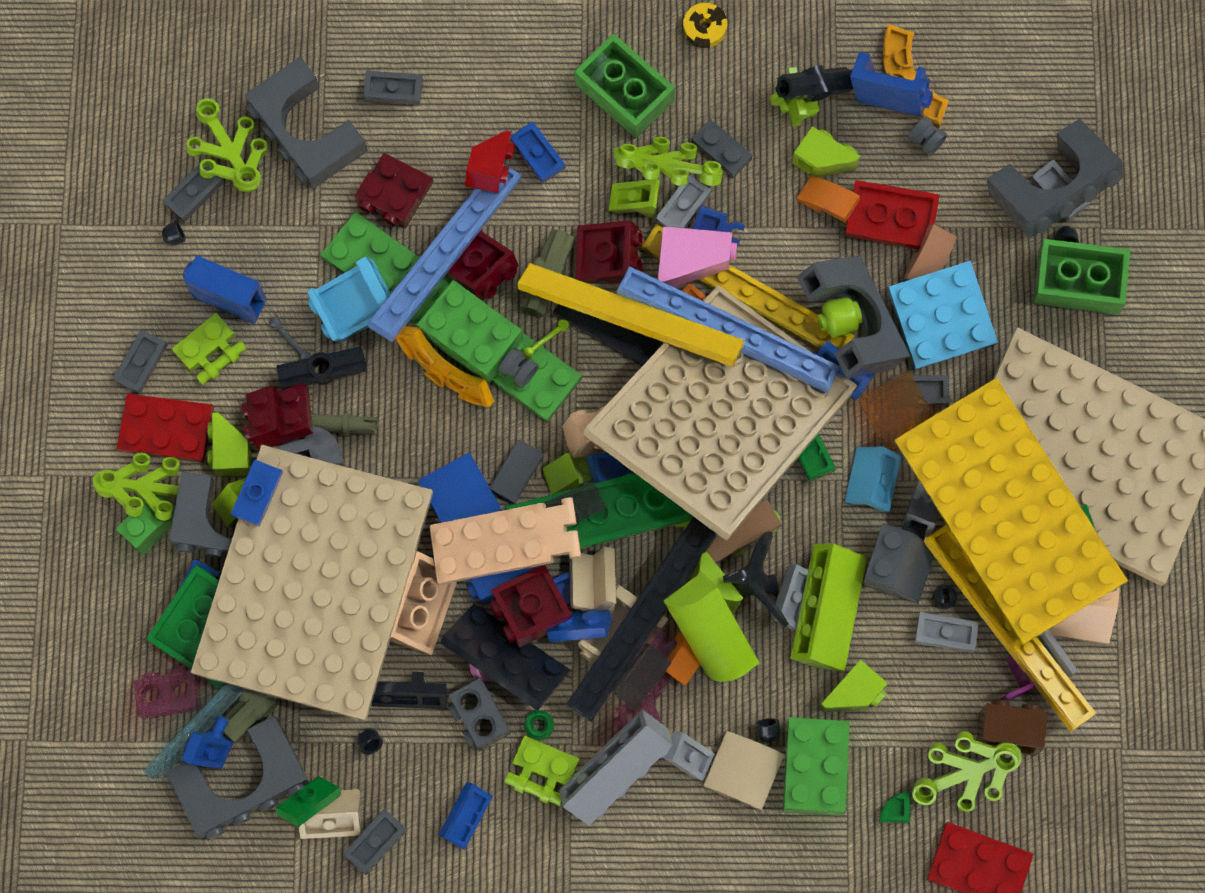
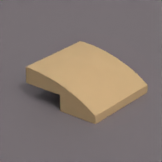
M725 731L703 787L727 798L738 800L757 810H762L785 754L746 737Z

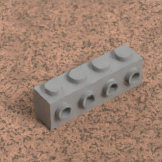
M643 709L639 711L559 789L562 806L587 825L602 817L617 798L623 797L628 788L638 778L645 776L649 768L659 758L664 757L669 752L673 744L668 728Z

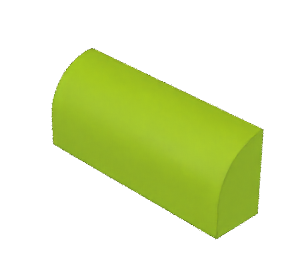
M834 543L813 545L790 659L821 669L845 672L867 562L866 556Z
M703 572L664 600L666 607L707 677L717 682H728L742 677L759 664L756 655L718 587Z

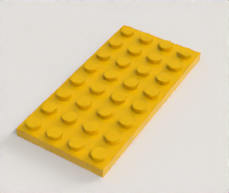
M995 378L895 439L899 450L1023 645L1128 582L998 378Z

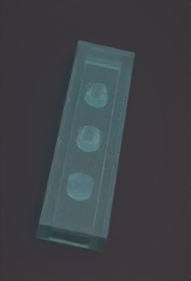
M225 685L148 765L145 773L151 779L162 778L166 771L170 770L183 756L185 744L192 736V733H205L215 723L217 715L221 716L240 697L243 691L238 686Z

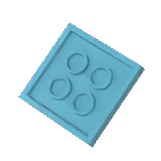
M971 261L887 288L914 370L998 343Z

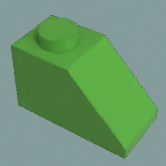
M159 495L157 497L161 501L165 500L172 503L173 515L171 519L166 521L157 519L155 512L144 503L143 512L140 516H128L116 528L143 556L172 527L176 505L166 496Z

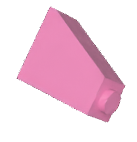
M663 227L658 280L676 287L728 270L730 260H736L737 243L732 242V233Z

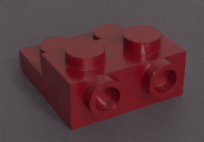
M383 153L372 173L368 172L354 196L358 204L357 206L362 211L368 214L375 212L381 215L382 219L393 227L400 225L407 228L434 180L433 177Z
M631 220L578 225L575 279L584 283L607 281L609 284H620L629 266L642 272V260L638 257V247L643 246L644 243L642 230Z
M480 231L445 276L452 281L454 280L483 301L485 298H493L497 292V287L504 280L509 281L513 279L519 265L513 251Z
M305 383L278 392L273 385L246 394L247 402L242 403V411L248 420V424L243 426V430L248 442H253L259 451L261 445L274 447L313 434L309 389Z
M545 565L491 589L493 598L489 602L496 618L503 617L506 623L502 627L508 642L515 641L518 648L545 636L546 630L572 618Z

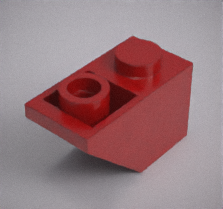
M505 130L472 147L466 169L465 186L498 193L500 183L506 184L509 167L505 166L507 159L512 160L515 143L510 142L512 131Z

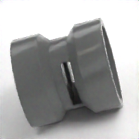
M925 116L914 126L908 138L913 143L922 145L923 151L931 156L944 143L948 134L942 129H936L933 126V121Z
M515 347L502 360L498 370L505 376L510 375L513 377L514 382L523 388L534 377L539 364L532 359L527 360L523 356V352Z

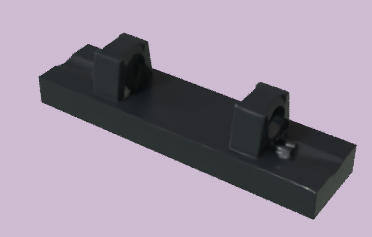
M412 672L411 683L378 681L371 706L447 709V685L425 683L424 672Z

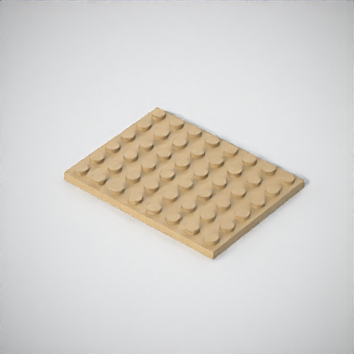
M719 285L704 300V302L809 351ZM664 342L585 427L583 435L727 541L844 405L858 385L837 373L828 393L743 353H740L734 366L731 367Z
M1017 327L1011 336L993 380L998 378L1080 506L1087 504L1096 531L1116 563L1137 575L1163 586L1167 582L1205 487V419Z
M261 445L257 461L281 469L283 474L260 527L238 519L191 673L367 721L429 510L433 490Z

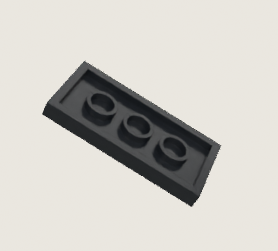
M473 603L443 635L440 643L538 711L567 678L570 669L531 642L518 648L515 641L509 643L502 629L505 624Z

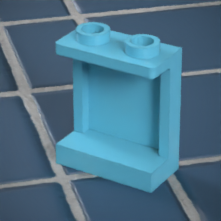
M366 256L356 262L358 266L317 289L311 288L307 290L310 297L307 300L314 314H319L323 322L320 325L321 329L329 340L332 339L335 342L342 343L368 328V322L391 295L374 260Z

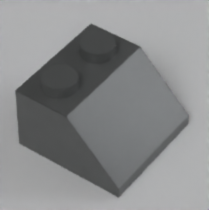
M883 523L862 585L919 604L934 555L924 544V540L917 535Z

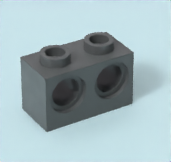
M481 678L449 695L452 703L447 706L456 721L462 719L467 729L462 731L470 747L476 745L480 752L511 734ZM474 696L478 699V705L475 709L465 710L462 707V702L466 697ZM488 722L492 724L493 729L488 736H480L476 733L477 726L480 723Z

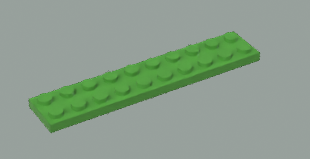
M357 212L352 215L320 254L323 260L342 274L358 266L356 262L365 256L373 259L390 293L395 290L419 260L417 255ZM444 276L409 322L412 325L418 327L419 321L452 282L450 279ZM523 333L524 341L518 349L523 352L525 347H531L537 342ZM541 346L534 351V355L531 358H526L538 363L539 368L525 387L521 388L514 382L513 377L510 375L505 376L500 371L491 382L548 423L582 380V375Z

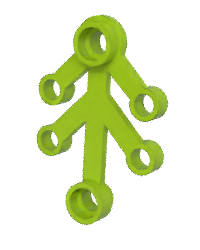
M209 98L200 100L196 106V116L199 121L209 126L220 146L204 142L199 137H191L187 140L186 151L191 156H199L203 153L229 161L233 167L217 165L212 159H204L199 165L200 175L204 178L219 176L232 180L234 186L243 192L256 190L261 183V175L257 167L261 157H264L267 153V142L262 138L252 140L250 144L251 154L246 164L240 156L248 135H251L254 131V120L248 116L239 118L237 132L232 143L218 120V103ZM209 112L212 115H204L203 113ZM248 124L250 127L243 128L241 125ZM193 144H196V145H199L200 147L197 148V149H194V148H191L190 146L193 145ZM255 146H262L263 149H262V150H257V149H255L254 147H255ZM209 166L213 169L210 171H206L203 168ZM249 178L251 181H243L242 179Z
M655 137L652 145L637 148L632 144H623L614 150V158L618 166L628 169L636 168L646 179H658L661 171L671 179L670 181L673 184L683 186L688 183L689 172L700 174L699 180L706 185L716 186L722 182L723 170L718 162L707 161L704 165L679 161L696 158L698 147L693 143H682L680 150L667 153L670 141L665 137Z
M137 453L133 456L132 463L117 471L102 470L96 473L93 478V487L102 497H114L125 508V512L129 516H140L143 512L144 501L155 512L157 519L166 521L171 519L173 515V505L169 501H161L156 495L177 497L179 486L157 482L168 476L177 475L180 462L175 457H166L162 461V466L137 480L127 479L137 472H146L150 468L149 455ZM125 491L135 492L139 497H130Z
M966 731L960 732L956 736V749L962 753L971 751L987 758L977 761L948 752L946 746L942 743H933L930 746L928 758L931 762L935 764L944 763L960 769L933 780L930 778L917 780L913 787L912 796L920 805L932 804L936 800L938 791L968 780L965 790L958 796L957 805L960 810L970 812L976 806V794L983 774L995 769L993 779L986 783L984 795L990 801H998L1003 795V783L1007 773L1018 768L1022 761V753L1016 745L1003 742L992 746L974 740V736ZM960 740H968L970 743L964 745L960 743ZM940 751L943 755L936 756L933 752ZM1001 754H1009L1011 757L1005 758ZM921 787H927L930 790L925 791ZM996 788L999 792L992 793L989 789ZM969 799L972 803L966 804L962 800Z

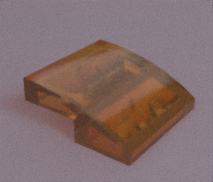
M910 371L901 374L858 399L883 446L893 452L899 449L895 439L935 415Z

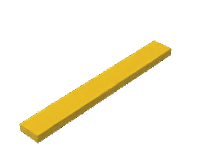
M656 223L644 242L642 250L660 260L663 227ZM729 265L728 270L696 280L712 290L719 285L770 323L818 350L827 341L840 349L855 337L853 334H847L832 338L826 330L821 331L817 319L818 314Z
M529 263L518 281V289L731 367L734 366L744 347L745 340L532 263Z
M944 525L926 537L923 541L1020 668L1027 674L1070 732L1074 731L1096 715L1093 708L1037 637L1024 645L1021 643L948 525Z

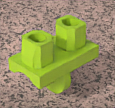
M797 67L788 68V74L798 73ZM777 92L770 96L771 105L780 106L781 113L789 112L792 126H800L804 119L814 117L819 112L818 101L809 102L808 99L804 98L785 101L782 97H778Z

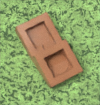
M934 224L928 226L919 251L912 255L904 279L908 281L942 270L953 249L957 236Z

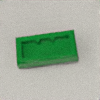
M818 434L797 458L809 483L836 471V467L821 436Z
M318 776L276 807V814L287 822L300 827L340 797V787Z

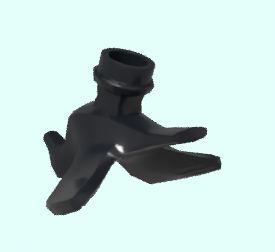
M767 531L757 540L748 564L742 569L723 576V582L732 583L743 597V600L748 595L757 597L778 622L786 627L789 624L787 619L768 595L770 593L778 596L776 576L774 574L766 575L762 570V565L773 537V532Z

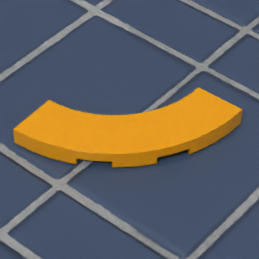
M890 24L887 25L883 42L885 74L914 80L916 72L913 67L911 53L914 32ZM933 92L930 107L925 108L922 117H916L921 120L927 116L933 121V126L939 128L949 100Z
M405 326L398 334L396 340L410 360L415 359L426 370L424 375L439 387L447 386L459 393L458 398L472 404L490 407L494 403V398L486 380L467 374L446 361L430 345L420 328Z

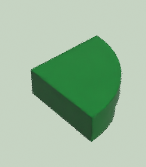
M910 792L897 794L888 800L881 810L879 823H910Z

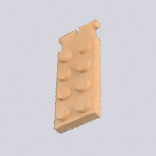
M573 498L561 499L562 505L546 508V504L538 503L430 525L437 583L442 585L554 563L553 557L569 554L570 559L580 558L581 550L578 531L567 532V526L577 524Z

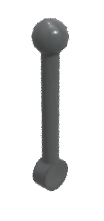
M271 318L269 325L272 328H276L300 354L301 360L312 356L311 353L305 352L280 325L279 318Z

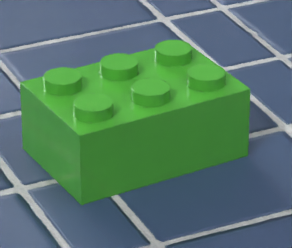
M614 33L574 71L575 85L635 139L675 101V87Z
M1043 238L1038 249L1033 304L1119 315L1126 303L1130 249Z
M454 280L417 324L429 342L477 377L485 379L488 385L499 372L498 368L505 356L513 348H518L524 341L523 332L519 327Z
M789 717L786 735L783 812L844 816L846 813L850 721Z

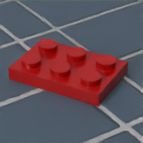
M855 180L853 192L860 195V200L848 218L845 237L919 250L928 226L935 225L940 194Z
M127 393L116 449L118 452L146 453L149 456L175 457L178 460L204 463L209 439L208 422H212L214 406L212 404Z
M946 822L926 880L959 893H1021L1034 854Z

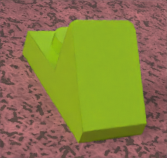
M660 180L613 183L608 211L614 214L639 212L649 218H653Z
M566 453L542 468L551 495L584 486L583 483L593 482L586 462L588 456L571 459L570 453Z

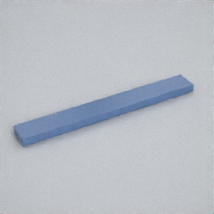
M509 168L506 184L500 183L498 193L475 188L368 322L370 329L389 341H394L521 180V174Z
M630 266L618 287L617 294L745 340L741 353L823 392L828 393L840 366Z

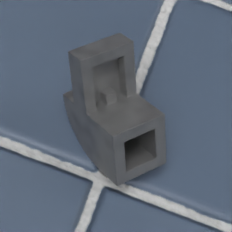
M313 426V434L305 436V439L301 440L298 438L278 446L280 450L346 467L336 439L328 431L320 427Z
M920 481L914 490L901 529L912 532L924 540L932 534L939 511Z

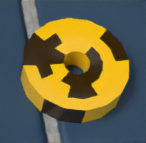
M699 3L692 6L686 12L683 19V32L686 39L694 46L700 48H711L718 45L727 33V17L724 11L711 3ZM708 23L710 24V26L708 28L701 27V24Z

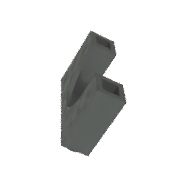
M298 57L247 92L245 97L248 105L245 108L254 120L259 118L264 124L261 129L270 141L275 139L280 145L277 150L287 163L292 161L296 166L294 172L303 184L308 182L312 189H314L368 152L365 140L350 120H347L326 136L313 141L299 140L286 131L285 121L289 111L320 88L316 76L303 59Z
M1080 118L1057 133L1058 151L1079 172L1076 178L1068 185L1053 190L1037 188L1031 185L1011 164L987 178L989 196L1029 238L1038 233L1045 232L1053 223L1061 218L1068 217L1076 208L1085 202L1092 201L1100 192L1108 187L1115 186L1123 178L1122 160Z
M861 256L814 262L797 276L809 302L849 297L853 302L856 301L860 307L863 337L852 339L834 353L846 379L892 370L910 357Z
M182 471L169 538L170 543L176 546L177 551L193 553L194 549L206 551L205 555L223 558V553L228 554L232 538L218 534L213 530L209 521V508L214 487L212 476Z
M275 715L247 729L262 758L264 767L263 777L259 786L249 796L240 800L219 798L211 789L201 766L190 765L184 762L166 771L197 837L201 839L207 838L208 841L215 839L224 833L223 828L233 823L235 826H239L251 819L250 814L259 809L265 812L279 804L278 799L286 795L291 797L310 783L280 721Z

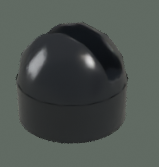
M177 221L169 223L163 228L162 238L167 245L174 246L186 242L185 234Z
M1063 226L1056 232L1055 240L1079 243L1077 231L1074 228H1070V226Z
M941 585L933 593V603L941 610H948L956 603L957 593L951 586ZM943 590L948 592L949 603L944 604Z
M766 718L755 723L756 733L761 741L768 743L769 738L772 741L777 740L780 735L778 719Z
M365 728L364 732H359L357 735V745L363 754H373L382 747L383 740L375 729Z

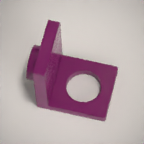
M1011 655L1005 659L1020 689L999 699L1008 702L1029 693L1035 688L1033 682Z

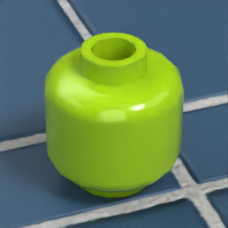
M842 297L823 303L821 314L817 315L821 331L826 330L832 338L855 333L858 330L859 324L862 323V313L856 301L853 302L849 297Z

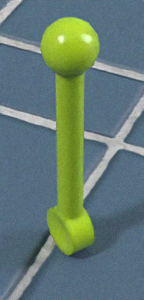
M560 320L554 330L533 346L525 347L523 350L524 357L531 358L534 355V351L559 332H566L569 328L568 321Z

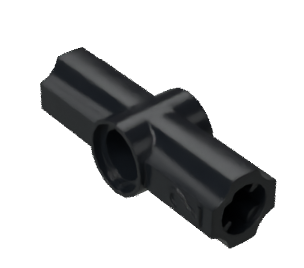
M817 65L799 73L781 75L777 78L775 89L778 97H782L785 101L808 98L809 102H815L830 95L848 93L853 90L850 78L852 70H849L847 67L824 69L822 65Z
M362 346L328 354L317 352L307 359L276 365L282 390L301 383H305L306 386L316 383L327 385L334 379L367 372ZM328 364L329 368L326 372L320 374L315 372L318 365Z

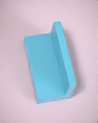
M883 446L858 447L854 457L845 502L848 504H866L881 512H890L902 456Z

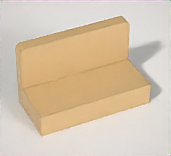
M603 547L594 555L581 553L580 558H569L570 606L572 608L585 611L608 610L616 604L614 548Z
M341 790L340 797L299 827L300 839L360 836V790Z

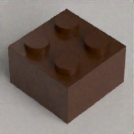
M992 700L991 704L987 703L979 712L976 741L992 746L1008 742L1016 745L1023 755L1036 756L1045 747L1048 712L1040 711V706L1022 704V708L1010 707V702Z

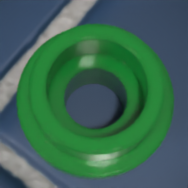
M536 710L526 717L524 729L530 738L538 741L545 740L554 730V721L549 713ZM536 721H543L545 727L543 730L537 731L534 729V723Z

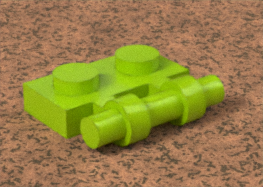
M215 313L175 345L172 351L191 373L199 366L203 368L195 376L203 385L212 378L214 380L220 375L219 371L230 362L234 364L239 360V355L247 347L241 340L232 347L228 344L236 336L221 317ZM221 349L223 354L210 363L207 359Z
M524 735L513 761V765L523 768L520 776L508 772L504 783L515 787L514 790L523 794L525 791L539 797V801L548 804L551 802L560 806L562 803L560 793L554 791L557 783L565 785L573 777L580 758ZM532 773L548 779L546 785L542 786L530 781Z

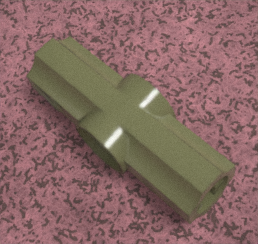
M551 229L541 257H537L534 265L564 275L565 263L573 246L574 237L567 232ZM526 292L521 309L532 316L545 317L551 301Z
M246 689L239 697V703L225 716V718L229 719L224 733L237 743L248 733L247 729L253 727L258 721L261 722L275 710L280 698Z

